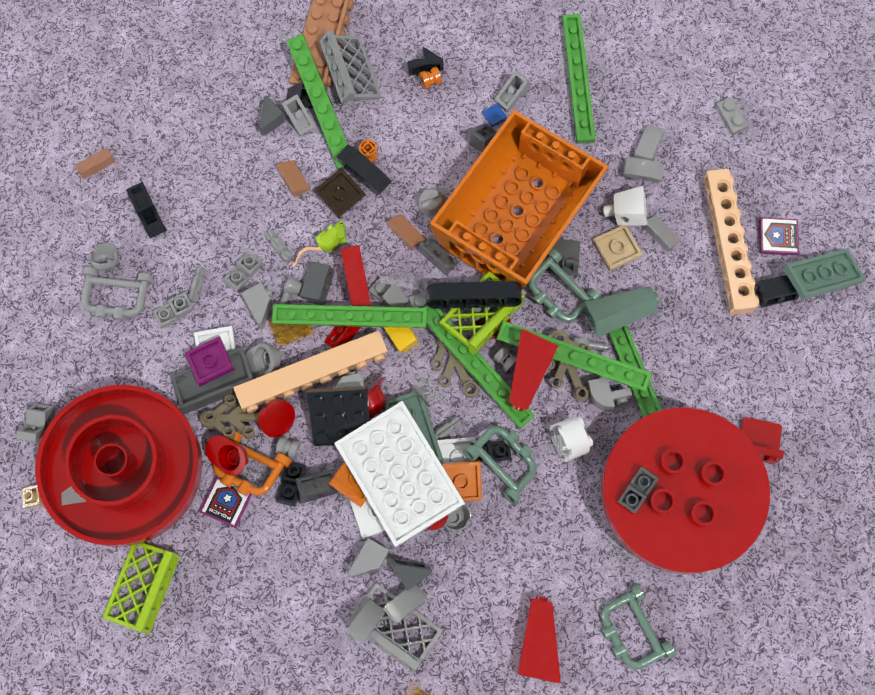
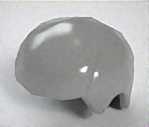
M112 243L96 245L94 253L90 252L91 266L100 271L111 270L119 261L117 247Z
M465 504L450 513L444 527L454 532L465 529L472 518L470 508ZM456 514H457V515H458V521H457L456 523H454L455 517H456Z

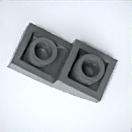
M641 466L619 498L618 503L635 514L659 477Z

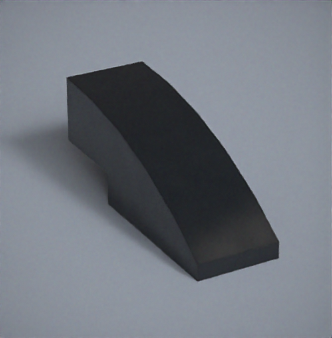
M349 144L335 157L360 183H364L375 195L381 194L392 182L375 164Z
M141 182L126 189L150 239L166 232L167 229L144 183Z

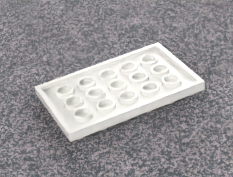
M403 401L334 443L395 547L465 505V502Z

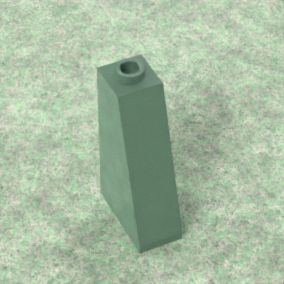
M649 286L585 301L586 318L596 337H601L658 312L659 296Z

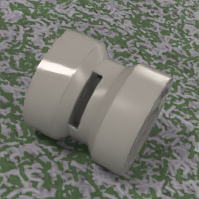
M504 346L496 353L493 360L496 363H500L503 366V370L508 373L511 370L510 367L516 365L517 355H513L511 350Z
M281 436L275 454L281 453L295 461L298 456L295 455L296 449L300 450L301 442L296 440L291 442L288 438Z

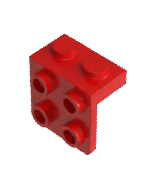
M745 417L742 420L741 431L752 441L764 462L776 464L782 460L784 451L779 450L782 426L777 423Z

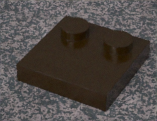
M340 168L314 190V193L337 218H340L366 196L364 191L343 168Z

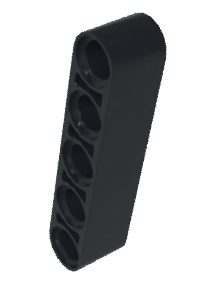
M517 281L432 283L427 286L426 304L432 309L516 307L522 303V286Z

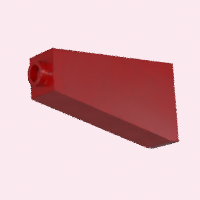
M360 246L341 248L351 305L371 307Z
M522 329L509 400V402L513 403L511 407L521 412L523 409L528 410L559 347L525 329Z
M536 596V599L532 598L530 601L517 675L560 683L552 602H548V598Z

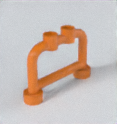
M235 431V437L231 441L240 444L243 436ZM240 444L246 449L248 457L273 469L261 487H255L236 476H230L213 465L215 474L221 478L220 483L228 488H231L232 484L237 486L236 491L244 496H247L248 493L258 496L267 493L271 489L283 467L288 468L292 460L281 453H278L276 458L272 460Z

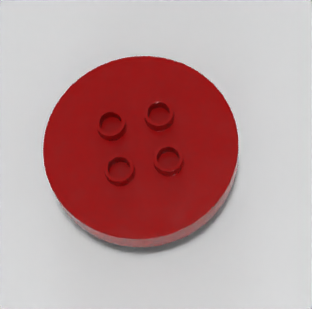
M110 385L97 388L67 404L53 418L43 434L35 463L38 493L45 509L53 520L65 531L81 540L108 547H126L142 544L169 530L181 519L192 504L202 475L200 443L187 417L162 395L133 385ZM72 487L86 502L62 505L61 493Z
M687 407L670 408L643 417L629 427L611 449L603 468L601 500L611 530L619 542L633 556L647 565L662 571L676 574H697L718 569L733 562L752 546L766 522L770 505V484L765 464L757 448L737 426L709 411ZM643 466L659 477V479L634 514L618 503V500L640 467Z

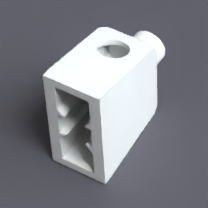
M640 186L615 193L614 205L604 206L605 217L615 216L619 226L647 225L644 187Z

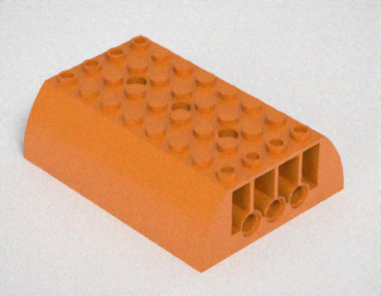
M513 110L430 222L431 231L445 251L483 275L491 272L501 281L519 282L522 289H524L606 173L609 166ZM540 181L543 185L541 187H535L533 185V182ZM516 208H519L523 211V213L521 215H515L512 211ZM500 237L503 241L500 244H495L492 239Z

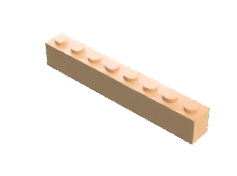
M378 330L233 388L243 413L246 411L247 413H252L258 410L259 406L264 404L268 406L267 403L282 397L285 399L290 398L299 390L307 391L312 389L313 385L317 383H328L332 380V377L337 375L343 377L350 370L355 368L360 370L367 367V363L372 361L375 363L381 362L387 356L388 350Z

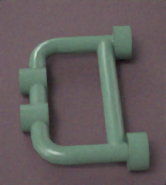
M552 248L547 255L548 257L542 262L528 282V285L534 294L532 299L538 305L543 303L548 308L545 312L552 319L557 317L562 322H573L585 311V301L602 297L593 288H590L585 293L557 264L562 259V256ZM548 267L583 300L570 315H565L536 286V280Z
M491 426L474 445L468 444L463 449V454L471 461H475L480 456L509 487L503 493L504 497L510 503L516 504L521 498L519 493L536 474V463L530 456L533 451L528 445L523 444L521 446L517 442L519 435L515 431L510 430L508 432L501 426ZM496 433L503 438L506 445L516 451V455L528 464V472L517 484L482 448Z
M638 584L630 587L631 592L604 606L601 612L604 628L601 631L606 640L611 638L614 647L611 649L616 659L621 658L627 667L638 670L665 656L668 659L676 656L675 650L668 640L660 644L638 602L645 599V596ZM628 602L655 650L654 653L638 661L630 658L625 645L609 618L610 612Z

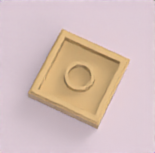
M619 226L592 239L609 271L643 256L641 249L627 226Z

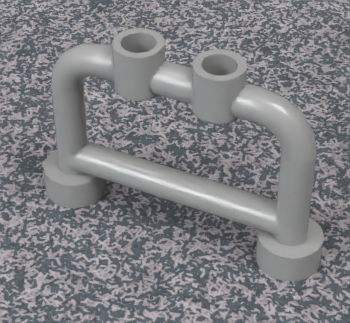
M87 266L83 268L82 275L85 276L81 304L86 311L95 313L94 317L106 319V315H113L114 320L124 321L125 317H134L142 311L148 284H152L153 275L138 273L137 281L98 277L99 270ZM92 284L139 289L135 308L129 310L122 307L112 308L104 305L94 306L89 304Z

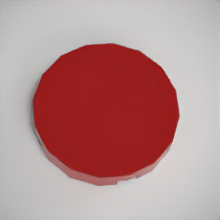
M275 399L267 403L268 406L260 411L258 426L267 436L277 438L283 436L292 427L295 420V410L287 401Z

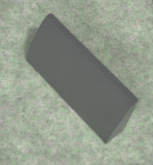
M243 347L228 352L235 368L234 371L201 387L197 384L191 367L171 375L180 409L185 414L222 400L227 395H234L236 393L233 387L255 379Z

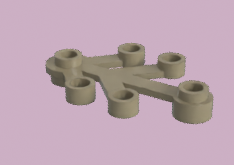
M557 330L551 335V338L556 339L558 336L563 337V342L580 348L587 347L591 351L589 345H581L569 340V335L563 330ZM553 359L551 361L553 363V366L551 368H548V371L552 370L555 367V362ZM561 362L555 377L550 381L551 386L555 389L561 387L562 378L567 369L575 387L573 392L574 398L581 402L587 400L590 394L589 390L582 385L576 368ZM554 379H558L560 381L559 386L553 385ZM579 390L585 391L584 397L578 395Z
M437 337L439 349L435 359L431 362L432 369L435 371L442 369V359L446 350L450 356L444 374L439 379L440 386L446 388L451 384L450 378L455 367L464 385L463 394L468 398L475 397L478 394V385L470 381L463 365ZM435 362H439L441 365L440 367L436 368L433 366V364ZM446 378L449 382L442 384L441 380ZM469 387L474 389V392L471 394L467 392Z
M230 394L224 398V403L218 408L203 412L200 416V422L205 428H215L224 437L232 440L235 437L234 428L226 427L222 424L223 422H229L243 434L245 439H252L255 437L254 427L246 426L242 422L258 421L260 413L242 414L243 411L239 405L229 414H223L227 409L233 408L237 404L236 397Z

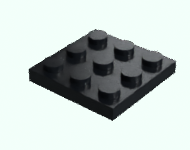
M367 386L308 389L307 391L314 446L335 445V442L371 420Z

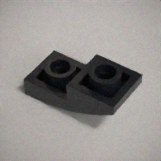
M487 441L482 447L495 462L512 460L510 446L506 445L504 441ZM480 456L476 459L480 460V463H485Z
M291 462L289 467L284 469L276 503L296 507L298 491L295 489V479L304 477L306 465Z

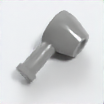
M289 275L279 304L287 305L290 295H299L303 284L295 277Z
M571 338L576 343L581 345L587 344L591 349L606 352V342L600 343L584 338Z

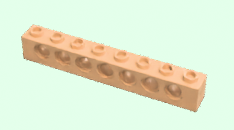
M729 169L707 171L704 176V183L730 314L753 313L759 306V299L754 292L755 280L751 277L750 272L752 265L751 261L747 258V243H744L743 239L744 227L740 224L741 212L740 209H737L736 205L737 193L733 190L734 178L733 175H730ZM721 205L727 206L728 209H724ZM725 222H729L732 226L726 225ZM728 239L734 240L735 243L729 242ZM731 256H736L739 261L733 260ZM735 273L740 274L742 278L736 277ZM738 291H743L746 296L740 295Z

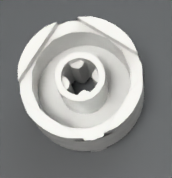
M572 416L550 426V432H554V436L551 437L558 455L565 457L563 460L565 462L589 453L590 447L593 446L592 438L586 434L584 421L581 417L576 418Z

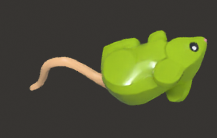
M341 220L336 223L335 227L330 224L327 231H322L315 238L318 247H305L298 253L292 267L297 264L302 253L307 250L331 253L337 249L339 244H345L347 238L344 221Z

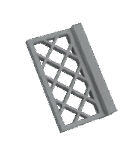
M327 31L319 42L341 103H348L349 100L381 99L382 96L360 36L335 35L333 31ZM337 41L344 45L343 49L338 46ZM350 42H356L358 49L353 47ZM346 48L354 53L353 57L345 51ZM342 56H344L346 59L350 61L349 64L344 62ZM356 56L362 59L363 65L355 59ZM353 63L355 66H357L360 69L359 72L353 69L350 65ZM348 71L355 76L354 80L349 76ZM363 71L368 75L369 79H366L360 73ZM357 78L365 84L364 87L356 82ZM367 86L373 90L374 94L366 90ZM354 87L358 89L361 93L356 94Z
M376 583L355 613L349 618L347 625H351L369 600L373 601V595L377 589L385 596V602L376 603L379 606L387 605L390 602L387 597L393 600L396 596ZM413 610L408 615H414L418 618L419 626L407 628L406 618H404V628L393 630L391 618L389 616L383 617L381 621H389L390 631L381 632L376 626L367 640L412 673H415L443 630L416 610ZM431 627L437 632L432 639L424 640L422 629ZM419 629L421 641L410 642L408 631ZM405 632L407 643H396L393 634ZM422 644L423 653L419 659L411 653V645Z

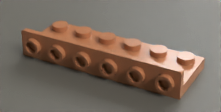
M312 0L303 35L306 38L326 90H328V86H332L333 79L319 41L327 31H333L335 35L346 36V30L344 29L345 25L348 26L350 22L349 11H353V0ZM295 62L289 79L290 85H297L303 82Z

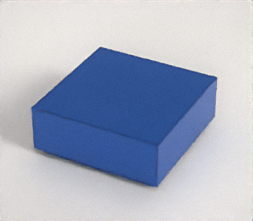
M498 103L482 111L491 128L507 120L506 114Z

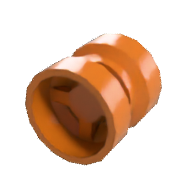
M437 67L431 68L430 72H419L424 89L431 88L433 84H442V78Z
M364 140L360 143L359 152L372 163L376 161L378 157L376 143L372 140Z

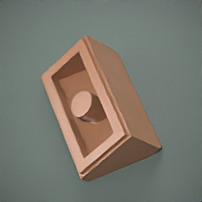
M105 148L75 164L82 178L85 179L116 161L108 148Z
M294 160L276 164L278 171L294 197L311 189Z
M402 214L387 221L388 227L411 251L426 240Z

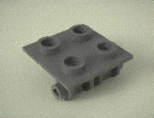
M559 239L553 247L562 256V259L557 264L568 275L578 276L581 241ZM550 267L543 272L556 274Z

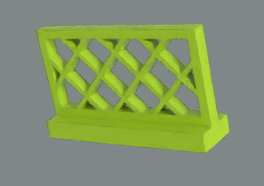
M488 272L479 282H486L488 279L491 281L501 280L491 272ZM522 294V303L519 306L498 307L497 312L488 313L487 308H484L485 313H474V309L471 308V314H460V308H453L439 322V325L469 348L468 351L475 355L501 328L502 322L507 321L523 305L525 295ZM485 317L486 323L484 325L475 326L474 318ZM458 318L459 326L451 327L446 322L449 319ZM461 318H472V326H461ZM473 330V337L468 341L462 336V331Z
M145 543L131 546L102 618L136 631L150 634L180 555ZM137 546L143 547L146 554L139 559H136L135 556ZM157 553L163 554L161 562L154 566L151 557ZM148 559L151 568L142 572L139 563ZM135 565L138 575L129 579L127 575L128 568ZM153 572V582L146 585L143 576ZM140 578L143 587L134 592L131 582ZM127 585L130 594L121 599L119 595L120 588ZM145 591L146 600L139 605L136 595ZM132 598L135 607L126 612L123 602ZM119 605L122 614L115 618L109 616L112 608ZM137 611L139 616L136 625L131 624L128 615Z

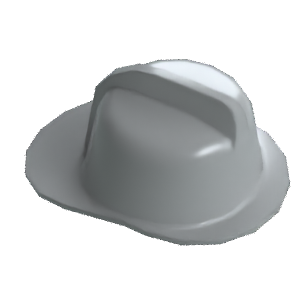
M444 187L427 189L417 197L419 209L427 218H434L448 199Z
M261 343L246 352L255 378L276 370L280 365L281 356L284 355L276 347L266 343Z

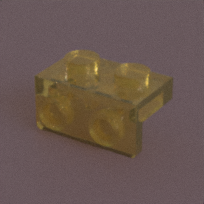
M272 319L269 320L279 347L314 334L311 325L272 324Z

